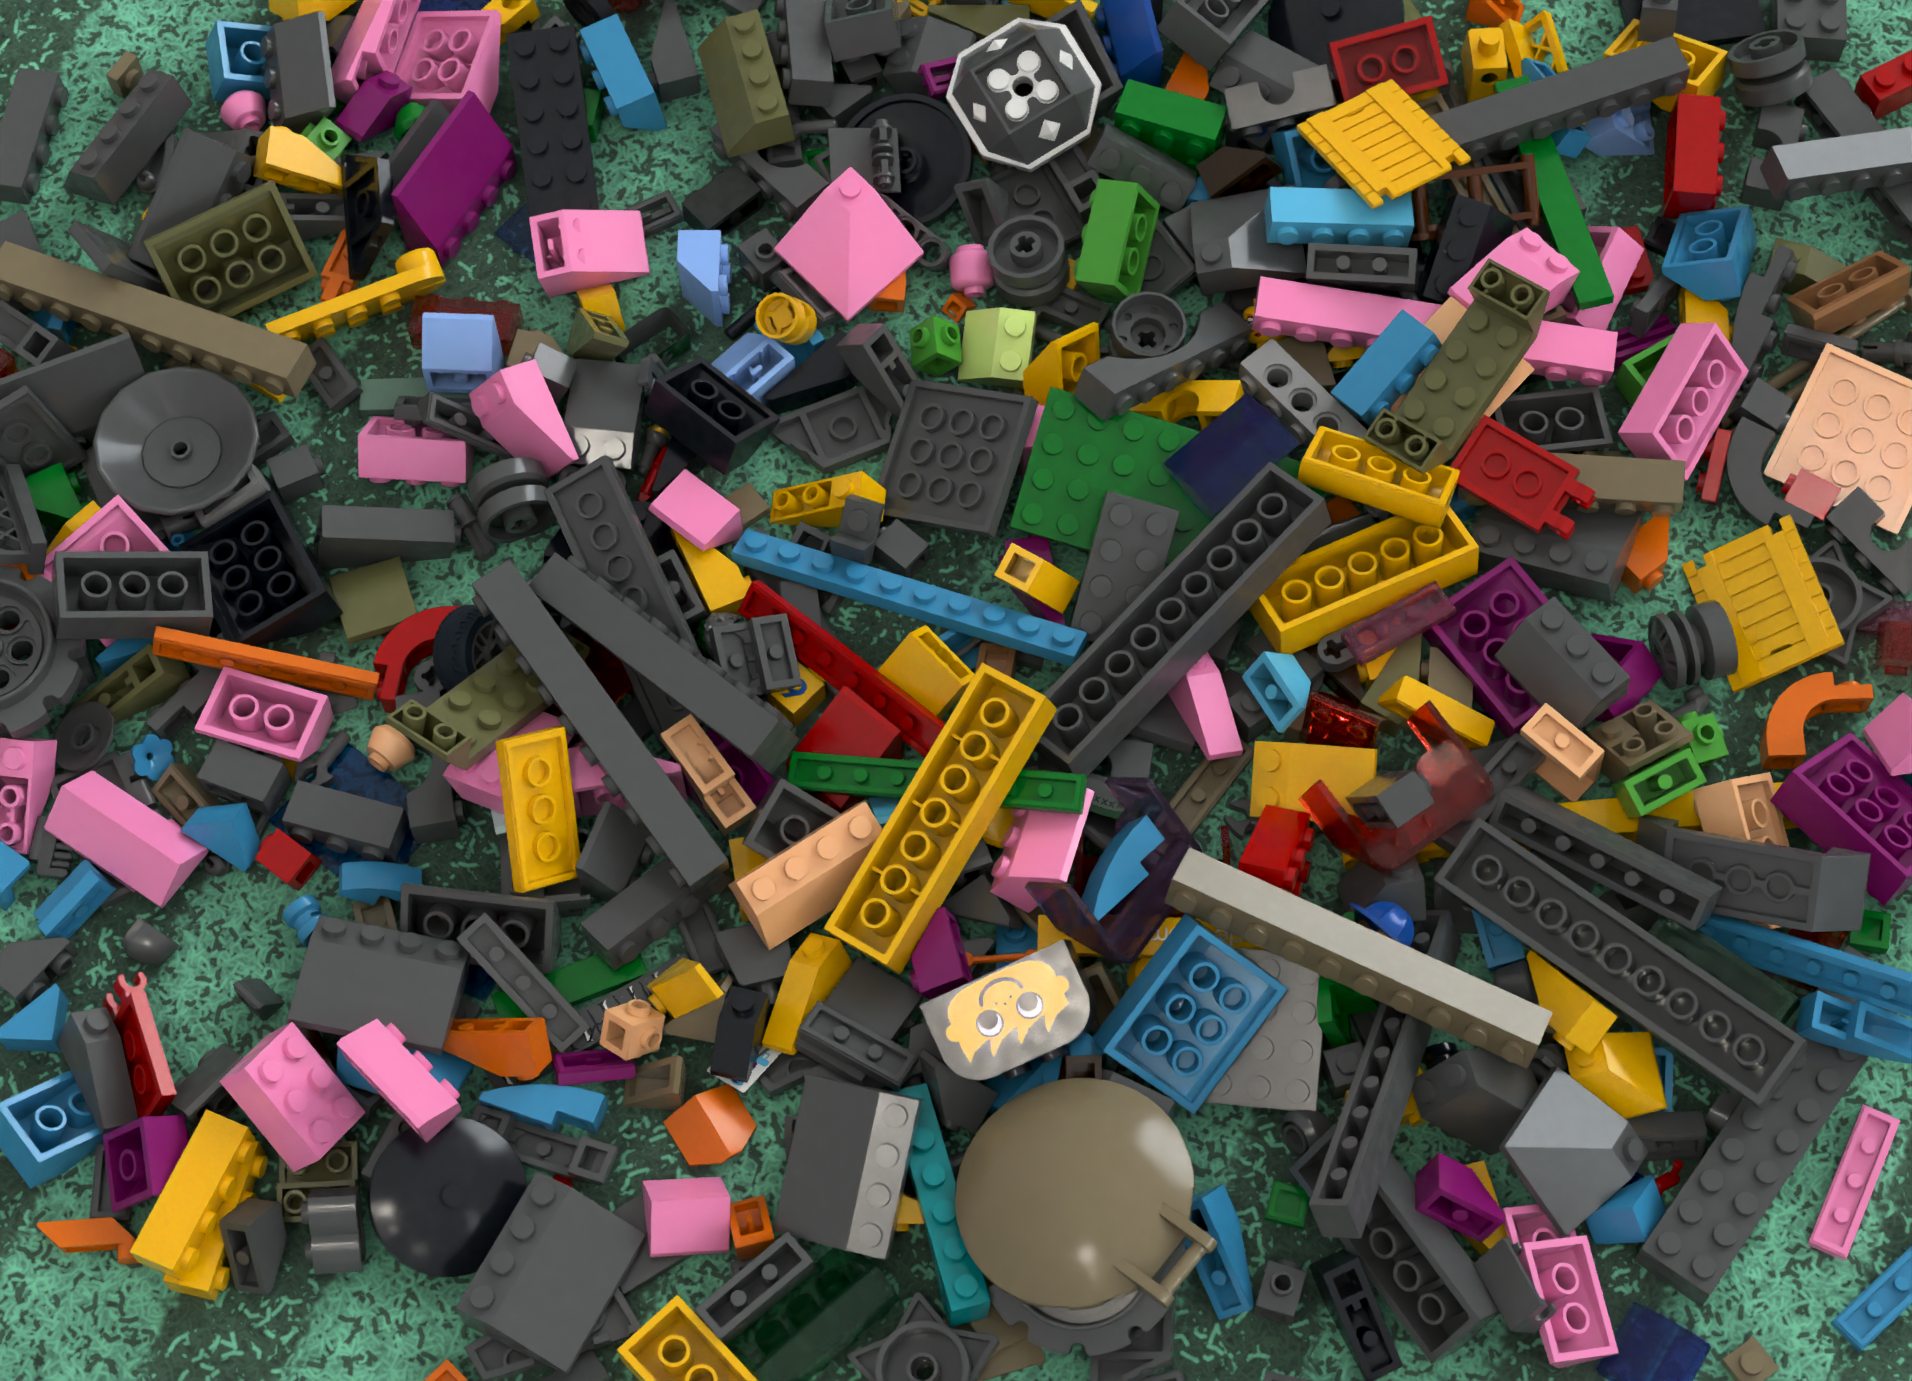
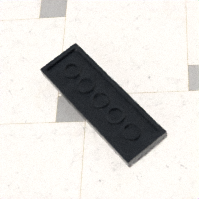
M575 25L506 34L529 217L563 209L600 210Z

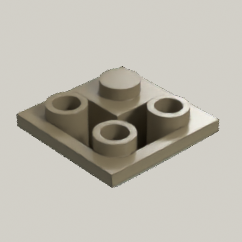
M1652 699L1588 731V737L1605 750L1600 771L1613 783L1669 755L1694 740L1692 732Z

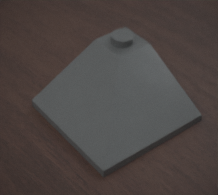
M1291 184V185L1280 186V187H1295V186H1294V184ZM1269 189L1190 203L1195 265L1203 296L1258 286L1261 276L1288 281L1306 278L1307 267L1303 244L1283 245L1280 243H1267L1264 206Z
M1558 1066L1550 1069L1499 1146L1503 1155L1560 1236L1570 1234L1631 1180L1649 1152L1626 1119Z

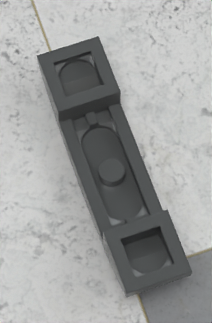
M478 1103L470 1118L500 1134L514 1149L522 1165L574 1181L605 1185L619 1151L617 1146L584 1136L581 1139L550 1131L516 1120L510 1113Z

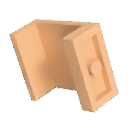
M1545 703L1521 728L1520 735L1546 755L1545 761L1534 774L1568 802H1576L1598 780L1605 750Z

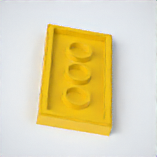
M555 726L495 741L514 892L524 893L578 878L575 866L581 854L565 727Z

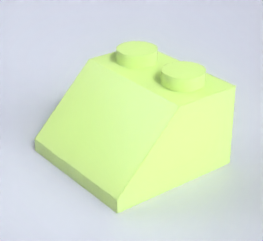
M1001 307L966 311L961 348L963 363L959 365L957 381L1023 389V371L1032 361L1037 323L1036 312Z

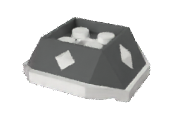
M1016 18L958 54L946 99L983 159L1017 167V169L1031 173L1090 137L1102 85L1065 24ZM1021 83H1027L1033 87L1032 92L1027 96H1018L1014 90Z

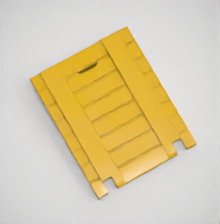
M1392 79L1367 89L1366 92L1325 112L1322 111L1297 125L1299 134L1317 150L1326 162L1346 180L1352 189L1372 209L1384 204L1381 196L1385 194L1393 200L1452 171L1450 164L1452 161H1455L1459 166L1471 161V157Z
M1790 514L1779 519L1783 530L1773 534L1768 524L1704 554L1703 558L1706 566L1697 569L1693 560L1682 564L1697 604L1716 600L1725 610L1732 625L1737 645L1738 667L1735 674L1727 675V678L1734 693L1747 689L1845 644Z

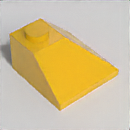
M1605 1033L1590 1055L1577 1046L1572 1051L1564 1047L1570 1076L1624 1119L1668 1108L1651 1033Z

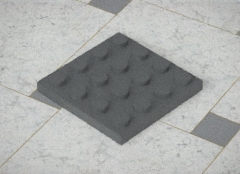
M912 379L878 479V484L886 489L883 519L894 521L898 519L901 522L995 538L1039 402L1032 396Z
M1236 948L1285 985L1288 990L1204 1102L1290 1111L1311 1110L1316 1112V1110L1318 1111L1324 1032L1317 1023V995L1320 974L1290 962L1268 950ZM1161 1092L1162 1095H1164V1096L1170 1098L1169 1096H1167L1166 1094H1164L1163 1092Z

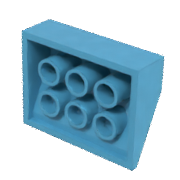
M1185 913L1093 1038L1109 1056L1195 1114L1288 988L1191 915Z

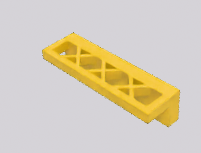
M1544 10L1524 25L1510 18L1499 25V28L1503 30L1505 48L1515 78L1522 76L1521 62L1524 57L1544 62L1547 52L1552 53L1553 61L1551 68L1556 74L1569 70L1550 12ZM1543 26L1544 34L1540 45L1535 44L1532 33Z

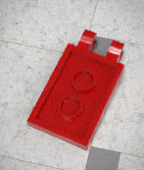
M1485 414L1450 466L1460 471L1456 484L1459 488L1537 534H1540L1543 528L1547 526L1555 534L1567 541L1576 529L1573 520L1560 514L1569 499H1572L1586 510H1589L1596 499L1594 496L1596 492L1593 489L1576 481L1580 474L1579 469Z
M138 972L133 979L135 987H132L126 983L124 975L119 974L114 982V990L120 997L122 1005L115 1003L112 993H107L102 1002V1007L107 1008L122 1040L138 1119L146 1116H163L177 1093L147 995L143 991L147 985V978L143 972Z

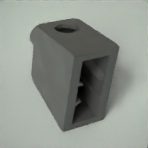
M752 924L716 932L714 948L720 962L724 966L726 974H730L733 978V986L767 993L772 1012L791 959L789 938L773 949L768 950Z

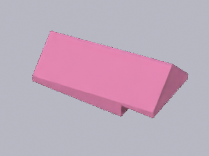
M363 0L331 69L336 99L348 104L365 80L386 70L395 74L421 0Z
M93 770L61 786L44 826L45 831L132 892L137 891L161 909L210 851L181 832L179 827Z
M1538 1204L1502 1208L1501 1210L1505 1215V1222L1503 1224L1508 1238L1511 1239L1513 1245L1519 1242L1523 1249L1518 1259L1540 1298L1544 1299L1547 1305L1553 1303L1557 1309L1556 1313L1540 1326L1539 1330L1550 1365L1559 1369L1618 1354V1348L1587 1235L1576 1236L1574 1229L1567 1236H1560Z

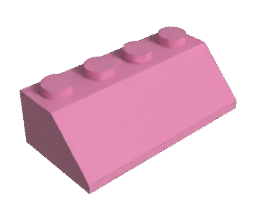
M1715 322L1680 323L1618 431L1619 436L1636 458L1686 461L1684 481L1689 479L1749 372Z

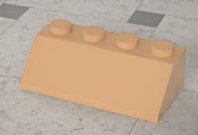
M1770 772L1730 779L1692 789L1695 798L1694 809L1700 818L1703 832L1790 847L1781 811L1770 801L1776 793ZM1743 920L1769 929L1782 927L1749 920Z
M866 801L855 804L728 885L768 950L773 949L837 907L882 831L880 824Z

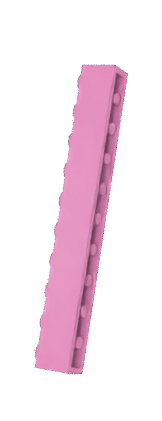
M1261 276L1256 294L1251 330L1259 331L1261 334L1269 337L1287 335L1293 336L1302 342L1319 340L1331 342L1333 346L1339 348L1357 346L1368 349L1402 309L1424 324L1442 305ZM1542 320L1537 338L1523 359L1535 369L1531 374L1545 376L1546 379L1551 381H1564L1567 379L1580 381L1581 384L1588 387L1606 386L1614 372L1618 332Z

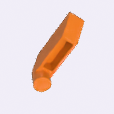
M113 1217L37 1222L39 1230L64 1253L118 1249V1263H138L130 1253L136 1239Z

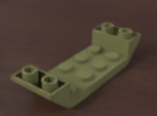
M1490 258L1487 259L1468 286L1474 301L1439 349L1440 351L1431 360L1396 412L1392 413L1383 407L1362 437L1368 443L1422 474L1454 457L1534 343L1540 329L1550 295L1549 290Z
M562 630L580 657L585 661L589 655L590 647ZM510 644L505 647L503 652L427 708L410 699L388 715L386 723L444 761L467 771L496 748L495 741L511 737L549 707L536 690L540 683L533 674L528 677L525 676L514 659L519 654Z

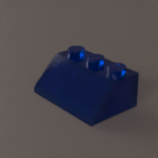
M1246 393L1162 465L1207 518L1211 520L1235 498L1269 461L1276 465L1294 450L1299 443L1274 414Z

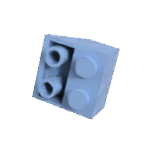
M1649 101L1640 107L1631 106L1619 110L1606 118L1598 117L1586 121V125L1583 127L1592 138L1585 148L1598 156L1655 154L1653 142L1655 132L1650 118L1651 102Z
M678 230L677 266L682 296L715 326H723V314H730L728 284H731L732 267L731 263H729V244L722 243L721 230Z
M423 312L422 371L428 392L469 394L496 372L504 369L505 360L494 315Z
M748 332L711 363L763 405H765L764 396L796 369L795 357L774 339L765 335Z

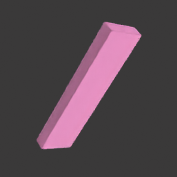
M1862 1105L1807 1245L1842 1261L1847 1259L1899 1126V1119L1867 1105Z

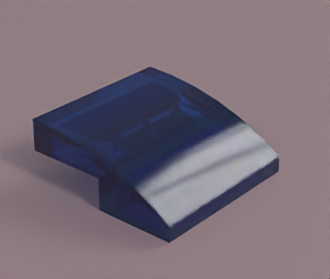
M1634 1302L1614 1336L1619 1353L1602 1358L1596 1370L1599 1375L1610 1381H1693L1711 1346L1686 1328Z

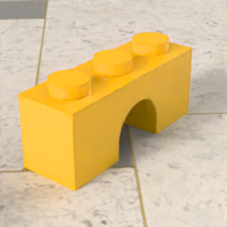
M1187 380L1177 385L1172 391H1165L1153 397L1148 403H1140L1129 410L1174 424L1182 418L1198 416L1202 432L1217 437H1238L1248 403L1240 380Z

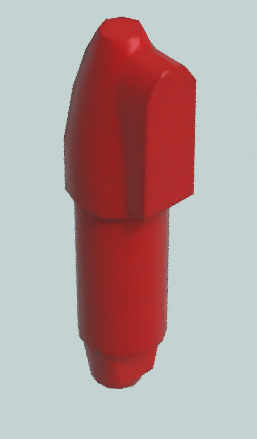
M666 446L661 449L659 455L653 461L650 472L639 491L637 501L649 502L652 499V487L667 450Z

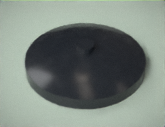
M1273 0L1268 16V34L1270 40L1317 65L1327 64L1329 71L1332 72L1326 49L1329 43L1404 23L1403 0Z
M915 93L894 94L870 103L853 117L846 128H872L877 119H887L888 124L892 128H897L901 193L881 194L889 197L925 227L938 222L959 204L954 189L955 184L971 181L974 165L973 149L964 126L955 113L946 105L925 95ZM913 225L905 226L907 231L915 230Z
M454 1117L428 1143L412 1127H409L387 1145L374 1166L368 1187L369 1216L381 1244L389 1254L404 1266L433 1277L468 1275L477 1272L527 1189V1179L521 1161L510 1144L496 1131L480 1122L462 1117Z

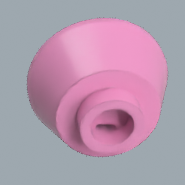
M241 90L231 94L224 101L220 115L223 122L233 130L252 129L259 131L266 121V102L264 97L257 92Z

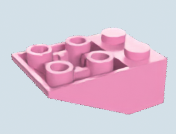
M563 209L529 217L537 277L548 297L650 274L640 211Z
M9 734L0 735V841L17 853L29 854L37 818L42 816L50 787L55 777L57 740L27 736L13 739Z

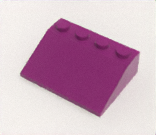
M470 90L467 91L391 193L407 250L431 248L434 250L441 267L448 258L452 259L457 255L461 246V240L465 234L475 230L484 208L494 204L498 196V189L505 180L510 181L517 170L513 146L476 94Z
M1510 556L1422 616L1423 637L1432 647H1438L1473 684V698L1489 718L1495 722L1497 728L1506 738L1512 737L1515 732L1520 735L1521 728L1534 716L1540 707L1496 661L1494 655L1524 619L1548 601V598L1513 556Z
M1850 732L1789 774L1770 801L1786 818L1790 819L1808 835L1814 844L1821 847L1825 852L1831 847L1871 853L1866 890L1870 896L1885 906L1912 885V787L1899 775L1890 776L1878 756Z

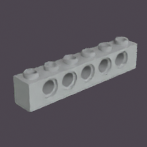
M1273 338L1240 362L1238 380L1241 381L1244 392L1248 396H1255L1263 404V408L1268 416L1275 421L1279 420L1288 429L1289 435L1297 444H1304L1308 448L1320 426L1358 438H1362L1366 433L1367 429ZM1281 383L1284 386L1276 388L1271 386L1270 384ZM1302 406L1307 408L1308 411L1300 412L1294 408ZM1363 504L1367 513H1372V517H1378L1381 521L1396 516L1395 514Z

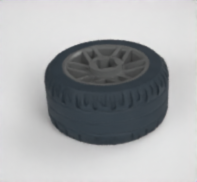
M464 605L450 612L442 620L434 638V669L441 685H443L447 692L505 650V646L493 631V628L497 626L496 622L490 614L484 618L475 605Z

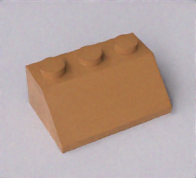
M1879 250L1785 298L1795 325L1835 335V332L1846 326L1852 327L1861 324L1866 320V316L1878 310H1887L1894 307L1899 299L1909 294L1911 269L1908 264Z

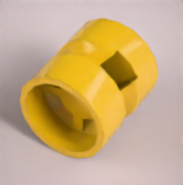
M785 293L767 295L760 301L756 309L755 320L758 329L763 335L782 343L797 346L806 343L816 330L817 317L813 308L808 303Z

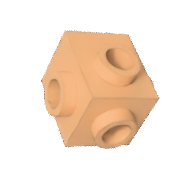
M633 999L628 1003L606 1009L599 1044L626 1061L657 1051L662 1041L665 1015L652 1008L648 1002L640 999Z

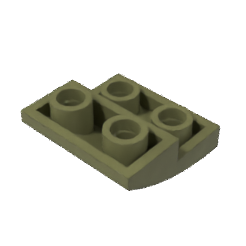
M400 556L329 577L334 596L343 611L340 617L349 644L389 632L403 620L417 613Z
M359 1141L337 1142L319 1161L295 1172L291 1170L279 1155V1183H276V1201L280 1203L284 1223L302 1222L301 1205L303 1201H307L312 1189L359 1186Z

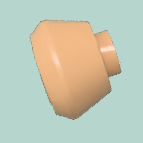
M387 724L374 727L366 748L369 753L367 760L373 767L381 772L386 770L394 772L414 761L415 747L405 735Z

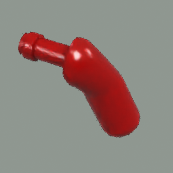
M1674 1161L1670 1173L1666 1172L1654 1179L1660 1196L1664 1191L1679 1184L1680 1177L1678 1174L1683 1167L1682 1161Z

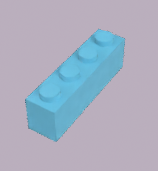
M1269 187L1264 206L1267 243H1280L1283 245L1293 243H1325L1408 247L1414 228L1411 191L1393 200L1385 194L1381 196L1384 204L1372 209L1353 189Z

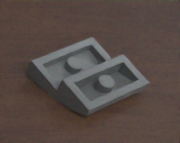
M787 613L751 618L748 622L714 626L708 630L715 663L724 669L735 681H740L752 690L756 696L776 693L802 685Z

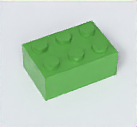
M1098 178L1096 189L1090 195L1089 204L1091 212L1089 221L1082 230L1083 247L1081 255L1076 259L1074 265L1075 281L1097 300L1120 304L1122 300L1130 295L1141 292L1160 204L1138 183Z

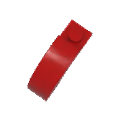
M440 606L413 614L399 623L385 637L373 662L376 672L380 673L376 697L381 701L385 713H392L396 710L395 696L404 695L408 677L413 668L426 657L433 655L434 638L442 620L454 609L461 606Z

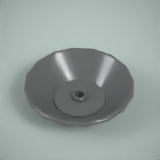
M177 366L149 372L122 388L101 413L93 439V449L97 472L114 496L119 495L127 504L139 511L173 516L205 509L231 493L252 467L260 436L255 408L238 385L212 370ZM187 449L184 454L177 455L179 450Z

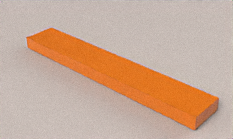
M156 626L153 637V655L223 669L225 666L271 680L366 700H374L380 674Z

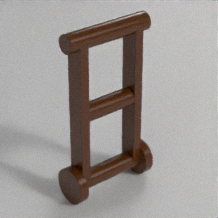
M1534 153L1520 155L1519 163L1450 171L1432 180L1466 177L1468 197L1483 202L1482 174L1521 170L1526 212L1506 215L1515 221L1527 219V226L1542 224ZM1426 184L1412 190L1417 233L1411 234L1410 242L1434 239L1439 223L1430 224Z

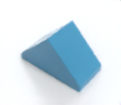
M246 802L199 807L181 829V832L243 872H246L259 852L260 840Z
M56 983L0 1027V1043L6 1050L61 1052L57 1040L65 1025L69 1000Z
M1648 1175L1619 1189L1584 1221L1594 1244L1646 1242L1666 1212L1654 1178Z

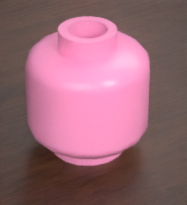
M967 244L957 247L956 253L952 254L948 261L951 286L955 291L964 292L965 298L982 297L985 295V290L994 285L992 269L987 255L988 251L984 250V246L980 244Z

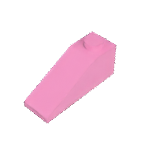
M1207 651L1168 692V695L1208 761L1241 756L1243 748L1222 676Z

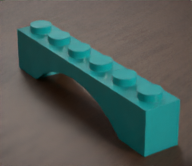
M927 1083L903 1088L898 1092L895 1090L890 1091L923 1099L908 1173L924 1222L939 1293L949 1327L988 1318L991 1303L983 1274L969 1255L957 1225L955 1212L956 1182Z

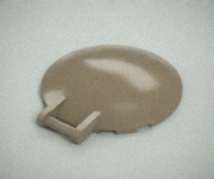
M1095 1078L1061 1079L1039 1085L1019 1094L999 1108L982 1125L972 1139L960 1165L955 1190V1212L960 1235L969 1255L981 1272L999 1289L1018 1300L1041 1308H1046V1306L1063 1307L1070 1310L1089 1309L1103 1306L1105 1301L1116 1298L1124 1293L1129 1295L1138 1289L1160 1306L1167 1309L1175 1299L1173 1296L1175 1291L1204 1254H1211L1218 1245L1212 1236L1190 1221L1193 1190H1195L1194 1171L1188 1149L1178 1128L1170 1117L1152 1100L1138 1091L1119 1083ZM1187 1239L1192 1242L1160 1284L1155 1282L1154 1279Z

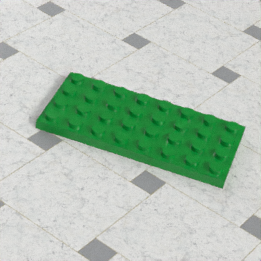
M1050 387L1009 528L1089 552L1106 490L1173 507L1179 510V515L1164 565V571L1269 461L1296 480L1301 462L1130 410L1123 415L1118 414L1103 421L1079 401L1073 393ZM1307 486L1321 497H1324L1325 491Z

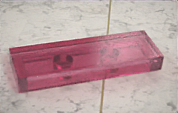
M1434 581L1341 633V640L1362 667L1454 616L1456 608L1437 582Z

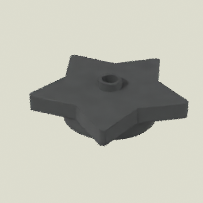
M1832 539L1813 553L1809 559L1845 642L1844 645L1824 653L1820 657L1840 669L1846 670L1856 630L1890 608L1892 596L1859 580L1848 567L1838 541Z
M916 1292L894 1332L882 1340L849 1353L848 1359L869 1381H922L920 1372L926 1367L934 1369V1372L930 1378L923 1381H977L999 1346L1000 1341L994 1335L949 1328L920 1292Z

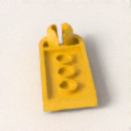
M431 248L415 249L405 253L396 260L395 267L398 274L268 322L265 326L270 332L300 342L312 337H316V340L321 336L327 339L335 335V329L349 324L350 328H355L369 322L368 316L381 311L384 316L398 312L403 308L402 303L437 290L446 282V278L434 250Z

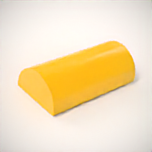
M1320 426L1301 460L1297 480L1306 486L1440 529L1452 500L1460 471L1440 464L1422 474L1362 438Z

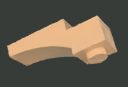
M692 714L660 734V740L676 763L681 765L682 772L701 800L704 809L724 836L753 817L757 807L737 782L734 771Z

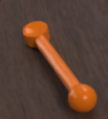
M1028 949L1025 953L973 956L971 953L966 952V956L971 968L973 964L1017 961L1037 950Z

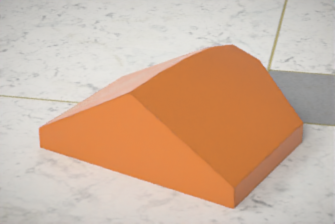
M729 1084L694 1095L663 1121L689 1167L726 1162L743 1151L757 1128L756 1123L735 1089Z

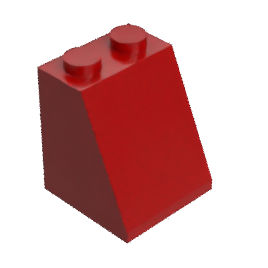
M846 685L838 692L794 750L796 752L903 760L901 730ZM789 757L788 760L786 761L787 775H788V768H789L790 757ZM807 792L839 813H843L866 798Z

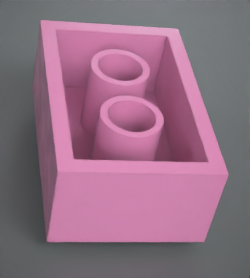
M293 1022L266 1035L219 1081L293 1172L319 1161L366 1113Z

